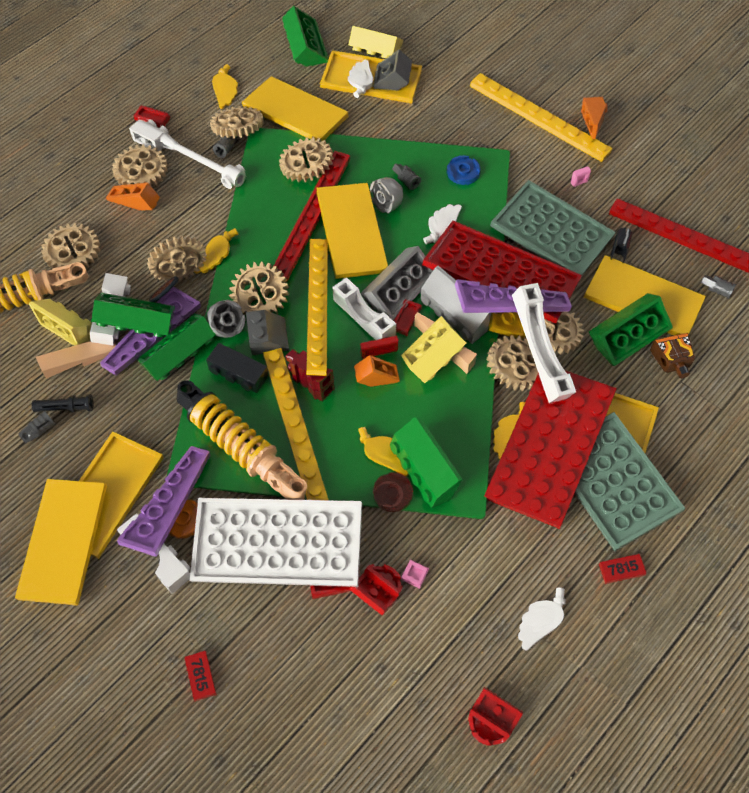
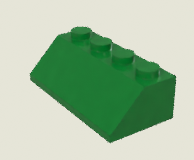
M293 5L282 17L294 61L305 67L327 63L329 59L316 19Z
M101 292L94 299L91 322H95L96 325L102 327L111 325L116 326L115 328L119 330H127L128 328L140 334L149 332L157 337H165V335L168 336L171 329L175 306Z
M647 293L590 330L589 334L600 353L612 366H616L672 329L673 326L661 297Z
M193 314L170 332L168 336H165L137 358V360L156 381L159 379L162 381L169 376V371L174 367L177 369L185 362L184 359L199 352L198 348L203 344L207 345L214 340L213 336L216 333L213 332L203 316Z
M418 415L394 434L390 448L401 461L403 469L410 475L413 484L422 493L424 501L431 508H434L452 499L462 478Z

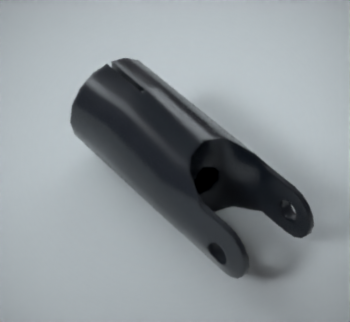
M618 229L611 252V260L614 254H618L623 257L622 264L625 262L633 234L630 229Z

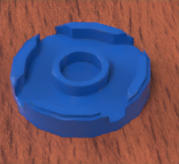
M469 156L454 157L447 165V176L456 184L469 185L479 178L480 164L474 158L473 160L470 159Z

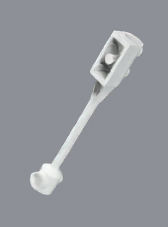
M138 120L129 128L133 140L141 145L144 144L145 147L151 145L152 149L157 147L158 151H161L163 148L177 150L222 173L221 182L228 189H231L233 186L240 187L245 181L246 173L242 165L238 164L234 167L229 164L223 167L180 145L168 134L169 131L166 127L161 126L157 128L152 120L147 122Z

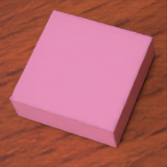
M589 166L573 171L571 179L573 187L588 182L591 173Z
M410 560L401 580L420 589L429 568Z

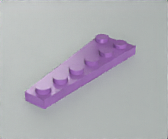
M456 280L455 288L463 313L517 312L512 297L517 290L515 286L502 288L498 287V284L490 283V286L480 285V282ZM540 290L544 299L543 312L570 311L572 305L566 292Z
M175 287L157 302L175 306L170 332L201 307L199 301ZM131 329L100 364L104 369L116 376L163 337L154 336L153 333L149 332L140 334Z
M193 446L188 449L176 464L174 470L165 478V483L162 487L154 492L151 501L140 510V515L135 521L132 520L117 540L119 545L157 557L210 457L209 451Z

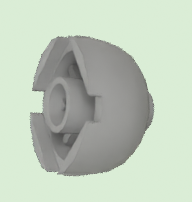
M384 177L372 182L370 193L373 192L374 197L372 201L379 211L390 213L400 206L403 200V189L395 179Z
M224 300L210 307L207 312L206 321L213 332L216 333V336L228 338L242 331L245 324V315L242 314L241 306L235 301Z

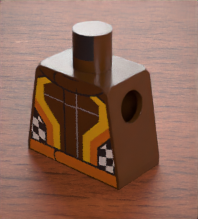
M684 333L654 340L650 351L663 371L666 373L676 371L680 379L689 376L688 368L691 367L695 360L689 334Z

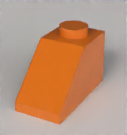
M371 355L354 366L357 382L370 387L400 381L395 364Z

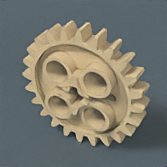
M240 106L238 108L232 107L230 110L226 108V111L215 113V116H212V119H210L213 133H216L217 136L221 135V137L227 136V138L231 136L233 138H236V136L242 137V135L249 136L248 133L254 134V131H259V128H262V124H264L261 111H257V108H247V106L243 108Z
M306 137L305 141L299 139V143L294 141L293 146L288 145L289 149H284V154H281V159H279V166L287 179L291 178L294 181L297 178L298 182L304 179V182H306L308 178L313 181L314 176L320 178V173L325 174L324 169H330L329 165H332L334 158L329 143L326 144L325 140L321 142L320 138L315 141L314 137L311 140ZM303 151L306 152V156L310 165L309 169H307L306 162L303 156Z
M144 144L141 148L136 145L135 149L130 146L129 151L124 149V154L119 153V158H115V163L112 164V171L119 185L149 183L150 185L154 184L157 186V181L162 182V177H166L165 172H168L165 155L162 154V151H158L157 147L152 149L151 145L145 148Z
M76 223L72 227L69 224L66 225V228L60 226L59 231L53 229L54 234L48 233L49 239H44L45 244L41 245L43 248L41 250L43 259L48 267H52V269L76 262L89 268L88 263H95L93 258H98L97 253L100 252L99 247L101 246L94 230L90 231L89 226L84 228L83 224L77 227ZM65 238L69 239L77 256L76 259H74Z
M181 235L179 239H176L174 236L172 241L166 239L165 244L160 242V247H154L155 252H150L151 257L147 258L150 273L155 279L158 278L159 281L164 279L167 282L172 277L177 276L180 282L183 277L188 279L189 274L194 276V271H200L199 267L204 266L203 262L206 261L205 257L207 254L200 240L197 241L195 237L191 239L190 236L184 239Z
M254 262L252 268L247 264L246 271L240 269L242 274H235L237 281H231L235 287L229 288L234 292L229 296L241 306L242 314L246 315V312L259 310L279 314L277 308H284L281 303L287 302L284 296L289 295L288 291L285 290L289 288L288 284L285 283L287 279L282 277V271H278L276 266L272 268L270 263L265 267L263 262L259 266ZM263 277H268L265 282H260ZM253 278L256 279L257 285L260 287V291L266 301V305H263V301L259 296L258 290L252 280ZM246 285H251L250 289L244 290ZM275 292L272 298H267L269 293ZM254 300H258L255 306H251Z
M562 312L559 320L554 324L544 319L554 352L558 351L560 355H562L563 351L567 354L570 350L574 351L583 338L584 330L581 329L583 324L578 323L580 318H574L575 313Z
M511 335L509 339L506 336L502 340L498 339L491 346L486 359L489 361L487 367H491L490 373L496 374L494 379L500 378V385L504 382L507 383L506 388L512 385L514 391H516L517 387H520L521 391H524L525 388L531 390L538 375L527 338L523 341L520 336L515 339Z

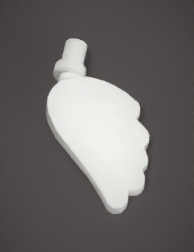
M369 61L357 62L352 70L349 71L350 76H348L349 83L357 88L354 92L356 98L365 94L366 90L373 86V76L370 71Z
M449 204L434 212V216L429 218L428 223L431 234L423 238L425 244L437 242L452 220L457 221L462 209L461 205L453 206Z
M556 588V596L553 598V601L544 600L530 604L529 611L522 616V623L519 627L521 631L518 634V639L523 641V650H529L561 624L564 617L562 606L566 602L564 599L565 589Z

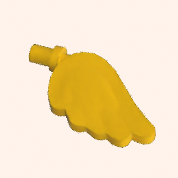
M225 64L218 71L219 74H216L212 80L220 109H224L226 105L230 106L237 95L238 83L228 75L227 72L230 70L228 64Z
M236 228L229 232L225 231L224 235L215 236L210 240L205 248L207 256L205 257L206 261L203 262L204 266L199 267L200 271H194L195 274L200 272L206 273L216 265L221 264L223 258H226L229 254V241L232 240V237L239 234Z
M525 402L519 403L520 411L518 414L504 417L498 422L499 427L494 431L493 450L495 453H498L499 459H501Z
M366 427L358 429L361 436L360 441L365 445V455L369 459L392 469L403 477L408 476V472L403 469L401 461L390 448L392 438L385 436L371 438L367 433Z

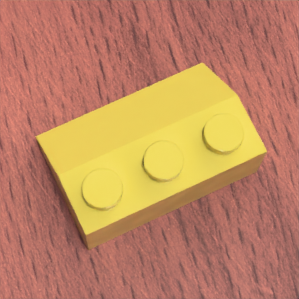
M355 26L352 27L349 45L353 47L352 50L362 52V49L368 50L367 54L375 56L376 53H380L383 58L389 57L400 49L403 44V40L398 37Z
M51 299L36 300L29 303L42 326L75 346L90 341L92 323L88 319L83 320L75 311H69L60 302L56 303Z
M441 316L401 356L409 369L426 383L434 378L436 372L441 367L446 366L456 353L463 349L466 342Z

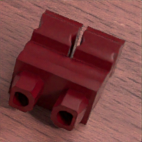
M292 349L285 356L289 362L287 367L292 373L293 381L297 384L300 382L303 387L308 388L309 393L313 395L314 399L323 401L335 390L332 369L327 368L326 376L306 375V351L303 350L299 354Z

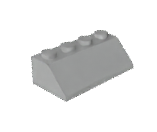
M419 246L406 248L361 292V295L372 309L380 314L384 312L393 320L405 304L407 306V302L412 301L421 292V288L433 270L422 265L423 259L426 256Z
M437 266L421 288V301L426 306L432 308L438 317L442 316L460 333L463 339L473 344L488 331L491 313H463L455 288L456 280L440 266Z

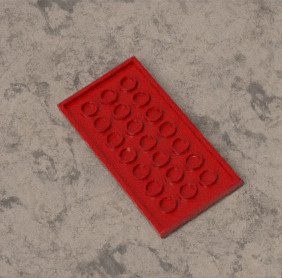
M453 220L423 259L422 263L423 266L432 270L440 266L455 280L475 281L485 286H490L491 283L498 284V287L502 288L515 286L518 289L520 286L538 283L540 290L566 292L569 300L582 275ZM543 312L544 319L557 323L562 312Z
M566 370L565 372L570 374L576 393L567 399L549 403L538 373L484 495L490 502L558 529H561L617 390L615 387Z

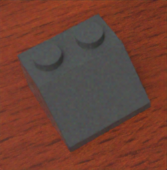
M398 49L377 64L373 87L375 89L395 91L406 87L410 81L412 60Z
M266 310L246 312L252 355H260L263 352L279 348L282 351H289L284 317Z

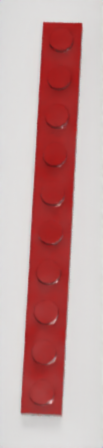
M334 151L332 165H329L330 169L324 170L325 174L321 175L274 264L278 271H282V277H285L287 281L321 217L317 188L338 185L350 161V155Z
M618 198L610 209L609 214L749 273L748 252Z

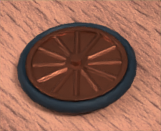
M172 277L150 297L149 301L157 302L175 286L179 280L178 277Z

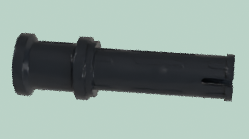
M91 394L85 397L71 395L67 399L32 401L33 412L69 410L72 413L77 410H87L90 412L93 411L94 407Z

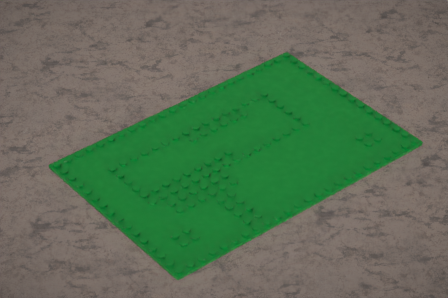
M259 128V131H254V134H248L241 163L245 169L246 178L240 187L235 188L225 230L229 232L236 228L239 234L232 237V240L229 241V254L226 258H223L221 264L217 265L205 319L208 310L215 303L224 300H234L229 296L234 293L229 288L235 287L231 281H237L235 274L241 275L240 269L246 271V265L248 264L252 268L254 262L257 266L261 262L264 263L265 267L268 263L272 267L274 266L320 179L314 176L313 181L310 178L306 182H304V179L298 182L297 178L292 181L291 178L287 179L286 175H283L279 166L280 155L284 154L283 150H288V145L293 146L294 141L296 143H299V139L305 141L306 137L291 130ZM330 134L325 139L326 144L329 143L333 153L338 151L350 155V161L337 186L368 183L370 191L372 182L384 177L393 178L402 186L403 200L394 211L383 213L373 203L388 266L406 248L419 246L425 256L435 245L433 242L425 244L423 238L431 234L428 226L429 218L434 216L435 211H439L449 204L453 206L461 205L462 207L456 222L504 242V234L490 225L491 221L507 203L509 150ZM303 151L307 169H309L310 165L306 156V152ZM465 155L469 156L472 160L473 158L477 160L481 169L479 178L469 185H460L451 181L447 176V165L452 158ZM395 163L403 166L407 165L421 178L417 188L410 190L397 178L398 175L392 170ZM373 192L370 193L371 199L374 197ZM322 215L310 239L327 240ZM310 239L287 281L289 288L285 290L288 291L289 295L284 296L287 302L281 303L284 307L283 309L277 308L279 313L277 315L284 317L286 323L289 351L282 352L287 366L289 362L285 356L292 349L299 354L303 350L307 352ZM328 247L327 368L333 370L335 390L323 401L314 399L313 395L309 393L308 388L303 387L300 382L297 384L293 381L292 373L289 371L328 500L362 501V506L484 519L487 501L484 495L488 486L495 373H490L491 367H487L489 361L486 359L494 342H497L498 333L489 331L488 327V331L473 344L464 339L466 342L464 347L477 354L475 365L468 374L450 359L446 366L441 367L436 372L434 378L424 383L409 369L401 356L423 334L413 324L407 336L396 332L398 351L374 356L395 364L400 381L373 387L358 383L354 366L363 360L360 354V343L375 339L333 300V287L345 278H335ZM380 274L347 278L359 288L361 293ZM263 277L260 282H265L267 277ZM253 278L252 280L258 290L259 296L263 301V305H266V301L263 295L261 294L260 287L257 285L256 279ZM246 285L244 290L250 289L251 285ZM275 292L269 293L267 298H272ZM421 292L412 300V302L422 305V309L419 312L421 315L434 322L440 318L432 308L426 306L421 301ZM254 300L251 306H255L258 300ZM245 315V324L239 334L228 338L215 335L212 342L207 345L203 344L198 348L199 352L195 355L190 381L203 393L213 392L216 394L220 403H224L227 406V410H232L234 416L241 418V423H247L249 429L256 431V436L261 435L263 439L274 445L277 449L276 457H280L284 464L289 466L299 476L270 376H268L259 391L255 393L247 391L241 385L235 382L231 383L225 377L219 374L215 375L209 371L206 359L218 343L266 366L263 354L252 355L247 317ZM183 407L167 476L174 470L176 464L188 449L193 446L210 452V457L193 488L284 498L268 482H264L260 475L251 477L246 469L240 466L239 462L234 461L231 455H228L224 449L217 445V442H213L210 436L204 434L202 429L187 420L188 411ZM419 415L462 478L452 499L431 508L424 501L422 493L413 484L409 474L403 477L392 469L375 463L365 455V445L360 441L359 428L366 427L367 433L371 438L378 436L393 438L397 431ZM393 482L401 487L403 499L399 505L393 508H384L376 502L375 490L381 483ZM384 493L379 494V500L384 501L386 495Z

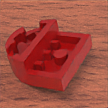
M371 564L366 567L364 573L359 577L358 587L351 586L349 590L383 616L397 601L403 586H401L400 582L401 576L394 568L386 564L382 567Z
M484 687L469 713L468 721L471 733L476 740L484 745L492 746L504 743L511 736L523 715V711Z

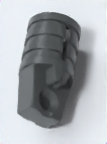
M227 136L222 137L213 147L214 154L224 158L233 148L237 139L233 138V136L229 138Z
M395 163L392 170L398 175L397 178L410 190L417 188L421 178L407 165L403 166Z
M704 275L701 281L702 284L709 287L708 290L716 292L723 297L725 296L727 299L730 298L737 285L725 279L723 280L716 275L714 278Z
M44 411L37 418L30 421L18 435L25 443H28L47 432L56 424Z

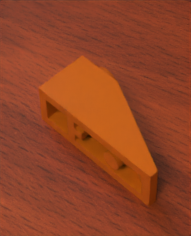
M603 97L583 98L581 113L592 139H596L604 120V115L607 113L608 106L604 102Z
M149 183L113 186L106 197L107 201L140 211L153 210L160 199V196Z

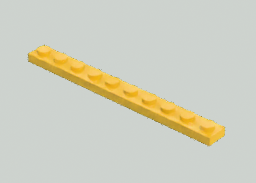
M480 73L471 81L470 87L600 162H603L612 152V148L597 139H592L587 133Z
M310 239L306 375L326 376L328 242L326 239Z
M282 349L263 352L299 476L307 483L306 499L329 501Z

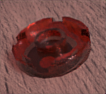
M395 472L380 476L373 487L374 501L384 511L398 512L407 508L413 497L411 482L404 475Z

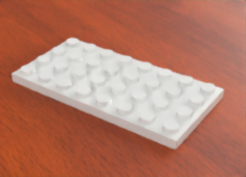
M198 498L190 581L358 587L362 501Z

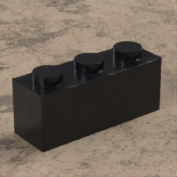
M221 343L217 344L206 359L211 373L219 374L225 377L227 381L241 385L247 391L257 393L269 376L267 366Z

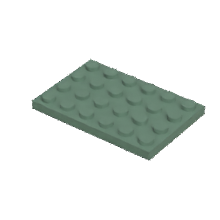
M530 180L523 185L491 221L490 225L539 257L582 276L616 233Z
M615 412L606 416L575 495L616 552L684 512L686 508Z

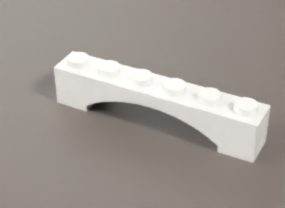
M534 283L520 286L512 297L549 403L567 399L576 393L570 374L565 372L552 348L543 314L544 299L539 285Z

